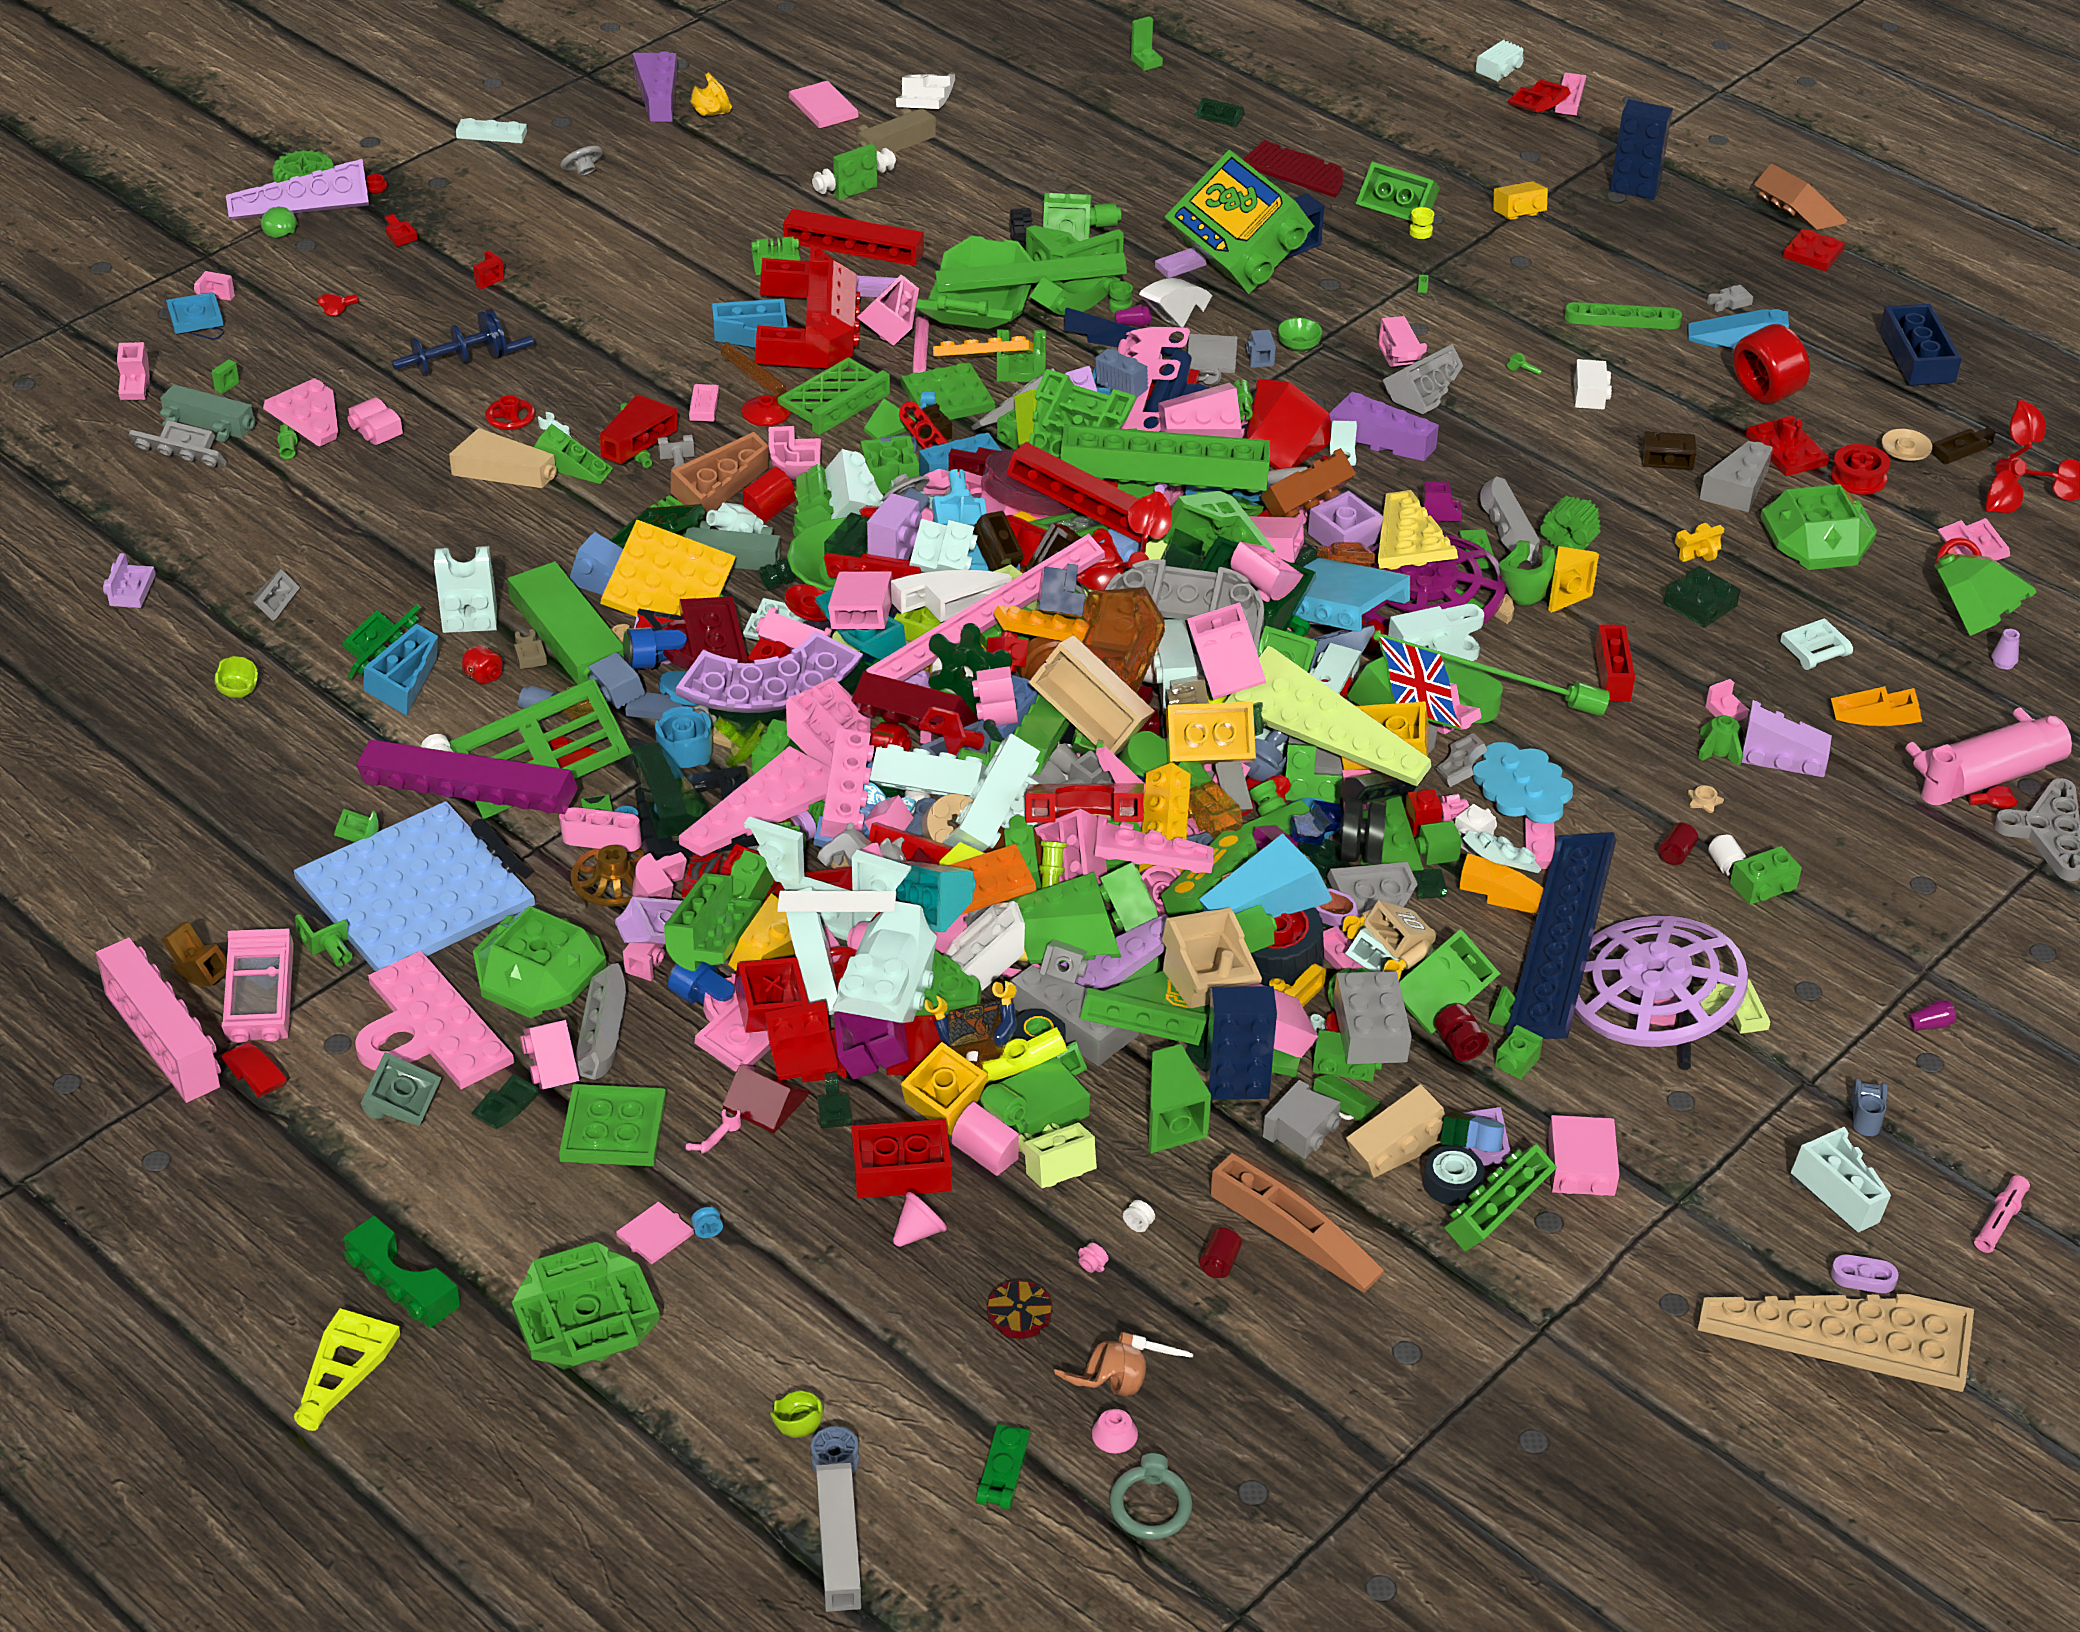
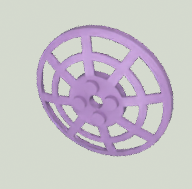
M1648 916L1619 922L1593 936L1590 949L1608 937L1613 940L1600 951L1595 961L1586 962L1584 972L1593 971L1594 985L1599 995L1587 1005L1578 995L1574 1012L1593 1031L1624 1044L1662 1047L1694 1041L1722 1027L1736 1014L1743 1004L1748 985L1746 962L1739 948L1730 938L1705 923L1674 916ZM1652 925H1661V927L1642 928V929L1630 931V932H1628V933H1623V932H1622V931L1629 930V929H1633V928H1637V927L1652 926ZM1674 926L1693 929L1713 938L1703 940L1690 932L1676 929ZM1646 934H1658L1655 942L1639 944L1632 939ZM1671 935H1676L1694 943L1681 948L1669 943ZM1619 944L1629 950L1622 959H1606L1608 954ZM1726 946L1731 951L1737 961L1738 977L1720 972L1718 957L1713 948ZM1704 951L1709 959L1710 969L1692 965L1690 956ZM1619 969L1620 980L1607 987L1602 978V970ZM1652 969H1661L1662 971L1657 972ZM1692 976L1707 979L1703 987L1694 995H1691L1686 989L1692 980ZM1717 982L1735 987L1728 1001L1714 1014L1708 1016L1699 1003L1711 994ZM1627 990L1629 993L1642 998L1641 1005L1625 1001L1617 995ZM1673 996H1677L1680 999V1002L1653 1006L1654 1000L1667 999ZM1608 1002L1622 1011L1639 1015L1637 1028L1634 1030L1612 1024L1597 1016L1595 1012ZM1689 1010L1697 1023L1674 1030L1649 1031L1651 1016L1671 1015Z

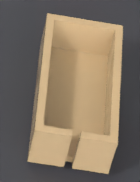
M1074 635L1057 645L1046 659V663L1039 668L1028 682L1095 746L1098 739L1103 740V747L1106 746L1114 755L1124 750L1130 739L1140 731L1155 712Z

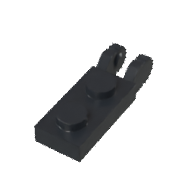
M478 818L471 823L470 830L479 840L482 839L488 845L486 848L493 856L503 859L501 866L508 873H513L514 875L517 873L524 879H527L534 872L496 828L490 826L482 818Z

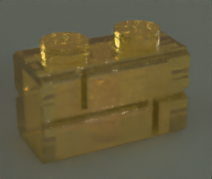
M1213 780L1201 784L1200 787L1190 788L1188 818H1193L1201 831L1205 830L1213 838H1217L1224 830L1237 831L1242 828L1240 805Z

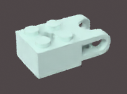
M476 547L475 558L465 563L454 560L448 548L435 549L434 567L443 633L497 630V603L490 547Z
M1465 604L1441 609L1440 606L1396 615L1390 617L1388 636L1474 661L1479 656L1480 646L1468 634L1482 627L1484 612L1475 604Z

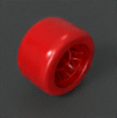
M1781 324L1765 326L1740 339L1734 348L1733 365L1736 376L1745 392L1762 404H1773L1797 393L1805 387L1809 380L1810 362L1807 351L1799 337L1786 326Z

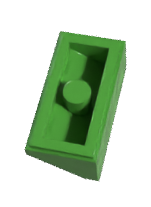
M1334 1075L1319 1076L1314 1080L1313 1092L1340 1101V1110L1362 1123L1381 1106V1103Z

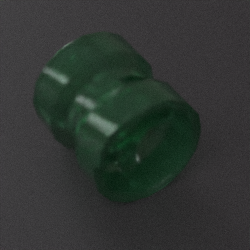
M785 557L777 560L774 565L766 564L759 569L761 581L769 591L779 588V585L782 583L787 585L795 581V574L792 572L788 559Z

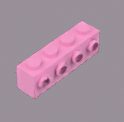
M837 728L820 836L834 838L843 832L850 822L854 823V829L862 831L865 814H861L859 811L860 807L865 808L868 791L863 790V784H869L871 768L866 767L867 762H872L874 745H869L871 733Z

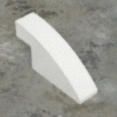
M1176 278L1154 282L1141 290L1139 294L1162 320L1180 328L1184 327L1193 308L1204 312L1212 297L1207 290Z
M944 570L910 575L891 580V603L901 613L926 606L940 622H943L1012 581V577L1005 573L982 570Z

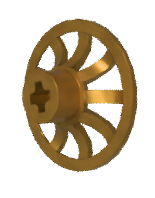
M607 845L601 849L595 848L588 851L575 862L570 876L574 891L581 898L595 905L622 906L629 904L633 895L623 898L620 880L622 879L632 890L634 880L630 875L635 876L636 869L634 867L637 866L639 860L644 856V852L640 849L631 851L639 855V857L635 860H627L625 848L619 845ZM592 856L598 862L595 866L591 867L582 865ZM578 872L593 874L585 881H578ZM601 878L598 889L593 895L584 890L594 885ZM609 881L613 882L615 899L602 898Z

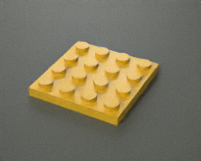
M636 520L602 595L600 604L635 617L639 608L681 616L679 610L680 599L720 597L736 556Z

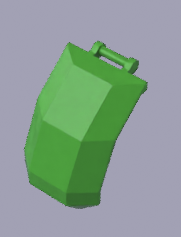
M970 236L944 252L940 270L1033 262V259L1018 241H997L980 236ZM935 281L929 298L927 300L918 299L916 309L941 323L990 329L1010 322L1022 314L1032 283L938 292L937 281Z

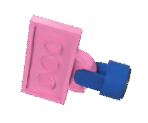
M702 962L695 972L684 969L676 963L668 976V989L689 1004L696 1003L697 1001L703 1003L705 1016L710 1021L707 1026L695 1035L694 1043L735 1072L739 1065L753 1066L770 1050L767 1031L745 1033L734 987L736 974H732L729 978H723L716 973L717 969L714 965H709L706 962Z

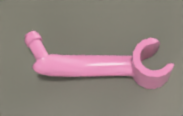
M726 1109L722 1111V1124L705 1141H702V1144H686V1150H699L701 1154L706 1153L728 1131L738 1130L741 1126L740 1110H737L735 1117L730 1118L727 1117Z

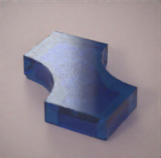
M1313 800L1309 813L1293 815L1290 820V826L1294 840L1296 842L1321 845L1325 838V833L1340 831L1341 818L1343 817L1340 804Z

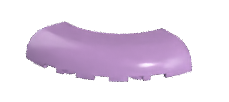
M816 630L801 645L793 649L791 654L782 658L776 656L768 659L754 660V663H737V659L718 656L703 650L677 685L676 696L704 707L726 712L763 713L786 709V700L790 697L797 696L801 692L809 690L831 677L840 684L859 664L863 654Z

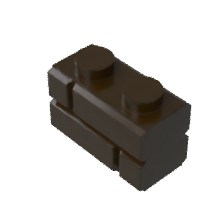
M1645 431L1641 451L1642 466L1693 470L1696 457L1695 434Z
M1004 511L986 513L980 516L974 525L973 534L978 535L976 542L989 570L993 572L1008 565H1013L1016 568L1025 555L1018 545L1016 536Z

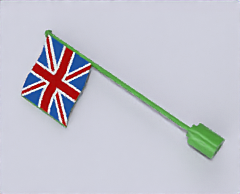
M1380 630L1375 631L1373 634V638L1379 641L1386 662L1390 694L1394 704L1426 702L1428 721L1458 730L1461 729L1453 708L1450 682L1442 658L1564 694L1569 708L1599 717L1605 713L1609 703L1610 694L1608 690L1578 681L1573 686L1570 685L1566 690L1381 634Z

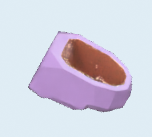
M1331 888L1327 889L1333 900L1327 904L1314 907L1319 911L1322 922L1334 927L1343 926L1345 917L1349 915L1359 917L1356 902L1351 896Z

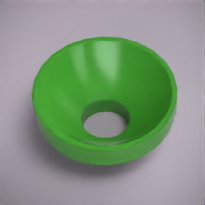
M1306 318L1287 319L1278 328V337L1281 343L1295 353L1309 351L1320 342L1322 336L1320 325Z

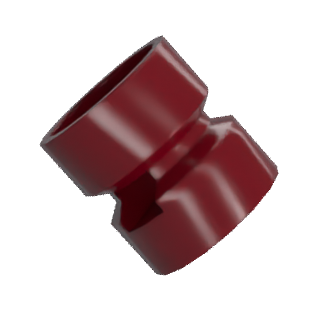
M1464 1004L1449 1006L1435 1020L1434 1027L1442 1040L1446 1042L1454 1057L1459 1061H1469L1476 1058L1488 1046V1035L1481 1025L1477 1023L1469 1008Z

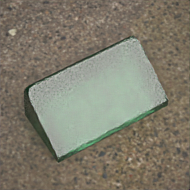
M1202 97L1195 118L1237 127L1244 118L1245 112L1242 106Z

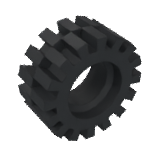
M1010 209V238L1012 241H1018L1026 250V228L1033 226L1031 209Z

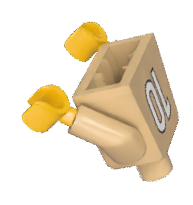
M1380 900L1377 901L1373 909L1362 913L1360 918L1349 915L1343 921V932L1347 931V938L1355 939L1360 932V927L1365 925L1394 958L1399 959V961H1387L1383 971H1397L1399 980L1402 969L1411 968L1428 955L1436 939L1434 929L1430 928L1416 912Z

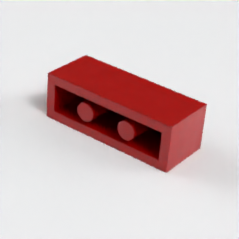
M1599 624L1595 653L1601 688L1609 691V701L1631 702L1635 673L1626 625Z

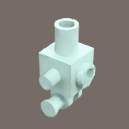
M723 502L718 511L710 510L706 516L708 525L715 526L719 530L761 534L762 527H768L763 525V521L740 504Z

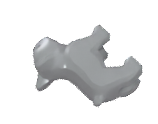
M850 822L843 832L823 846L817 858L825 866H829L832 861L837 865H841L845 855L847 863L851 867L852 856L856 850H861L872 844V842L860 831L854 829V823ZM903 837L898 838L892 843L886 838L879 847L883 858L906 860L901 850V846L905 841Z

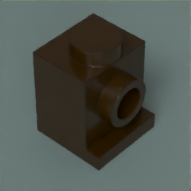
M936 403L922 408L947 440L952 439V422L940 411V406ZM925 426L920 431V436L923 439L929 438L932 434L930 426Z

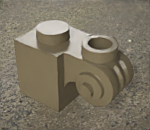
M1203 675L1170 680L1171 688L1166 689L1169 705L1209 704Z

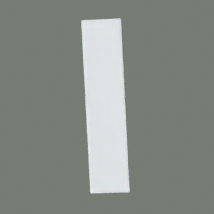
M780 891L777 912H894L896 891Z

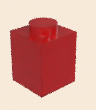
M1435 789L1407 793L1405 812L1413 836H1419L1421 825L1441 823L1443 806Z

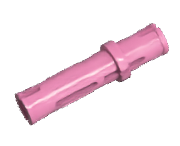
M2012 1176L2005 1191L2000 1193L1995 1199L1996 1206L1974 1241L1975 1246L1980 1251L1991 1253L2012 1216L2020 1211L2021 1201L2030 1188L2028 1180L2024 1177ZM1999 1221L1995 1229H1993L1996 1222Z

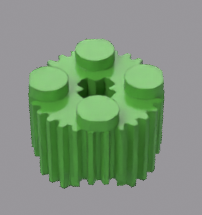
M1566 495L1543 519L1544 523L1540 527L1541 534L1547 538V541H1551L1550 544L1554 545L1555 549H1558L1560 546L1584 550L1600 533L1599 508H1595V503L1592 504L1591 500L1580 501L1578 497L1575 499Z

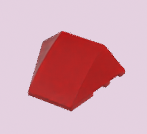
M1258 379L1256 381V396L1252 402L1253 414L1249 419L1246 439L1270 440L1269 464L1277 470L1297 467L1330 445L1332 422L1329 412L1290 382Z

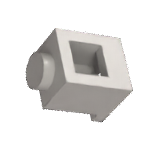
M1053 939L1047 945L1039 973L1075 983L1079 977L1084 978L1088 969L1089 961L1085 960L1087 951ZM1060 961H1067L1069 969L1060 966Z

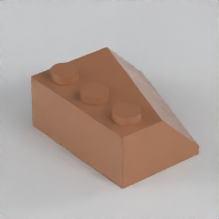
M1772 163L1754 184L1760 190L1759 196L1767 202L1771 201L1780 209L1783 207L1789 214L1797 216L1816 230L1842 225L1847 222V219L1809 183Z

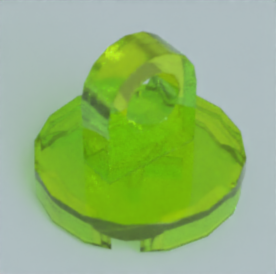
M719 716L713 723V726L734 743L724 759V763L728 767H737L736 761L739 763L744 762L761 742L762 738L759 734L761 732L766 734L767 726L758 720L742 734L726 719Z

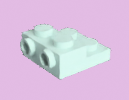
M921 519L909 565L920 567L923 572L969 570L972 557L967 556L968 550L974 551L978 536L973 534L974 526L948 520L947 525Z

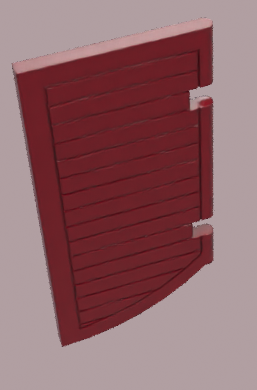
M1263 140L1242 159L1258 172L1334 198L1340 193L1343 186L1342 166L1331 162L1324 164L1322 159L1287 147L1284 150L1280 149L1281 145Z

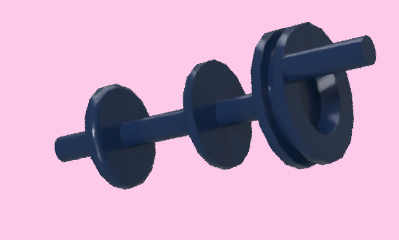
M487 309L485 312L480 311L477 314L480 333L463 338L459 328L453 325L450 328L451 342L423 350L418 339L412 338L410 341L413 354L392 360L394 370L416 363L421 374L426 376L429 373L428 359L456 351L459 359L463 363H467L469 361L467 347L484 342L489 354L495 359L499 357V354L505 356L507 353L534 345V340L532 336L506 343L501 324L492 309Z

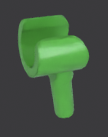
M1521 353L1513 354L1507 363V367L1512 371H1517L1522 367L1537 375H1540L1542 372L1541 369L1528 364Z

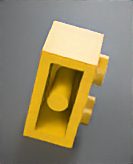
M1533 181L1494 188V211L1504 215L1506 219H1517L1519 215H1537L1538 212L1547 210L1548 188Z

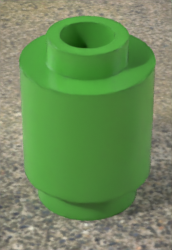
M1115 203L1096 204L1091 207L1090 226L1095 228L1117 226L1118 221H1121V209L1116 207Z
M992 1084L982 1093L981 1104L984 1106V1109L1004 1124L1013 1126L1025 1117L1026 1100L1007 1087Z

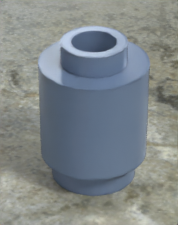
M536 686L524 687L519 695V707L527 708L558 694V692ZM559 712L547 716L546 718L551 719L555 714L557 715Z

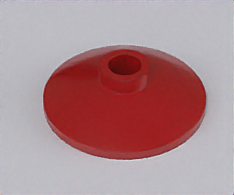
M773 395L753 397L742 406L743 418L757 426H775L785 422L791 415V411L778 404V396Z
M805 584L792 586L786 591L784 596L785 604L794 614L812 621L828 619L815 602V597L826 591Z

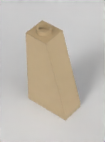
M480 428L449 454L451 473L459 477L543 488L556 476L557 471L554 454Z

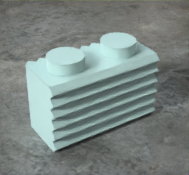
M1502 40L1477 57L1476 73L1498 82V80L1508 76L1516 68L1521 67L1523 63V48Z

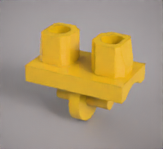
M1704 523L1696 528L1694 534H1690L1686 530L1678 532L1675 544L1680 548L1679 559L1685 562L1702 556L1706 561L1715 560L1717 558V551L1721 550V535L1725 529L1721 525L1711 528L1707 523Z

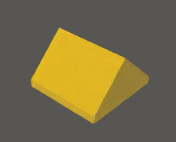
M1558 547L1548 607L1551 613L1593 595L1599 559L1598 553Z

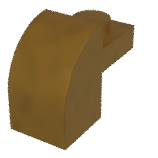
M189 921L181 922L161 938L175 960L171 963V966L188 982L198 987L212 986L226 974L227 959L218 945H203Z

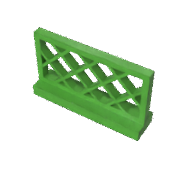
M848 357L778 397V404L811 423L812 431L821 435L890 394V374L883 370L875 373ZM849 367V368L853 369L854 371H843V370H845L846 368ZM827 379H838V381H825V380H827ZM841 379H855V381H841ZM810 389H820V392H806V391H808V390H810ZM823 389H838V392H823ZM841 389H849L845 392H841ZM792 399H803L802 402L790 401ZM806 399H820V402H806ZM823 399H832L828 402H823ZM805 409H814V410H812V414H811L810 412L806 411Z

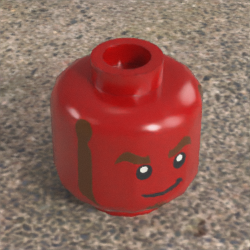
M881 722L870 732L869 745H874V755L877 747L887 748L888 744L901 746L907 752L910 750L911 738L909 737L908 730L902 725Z

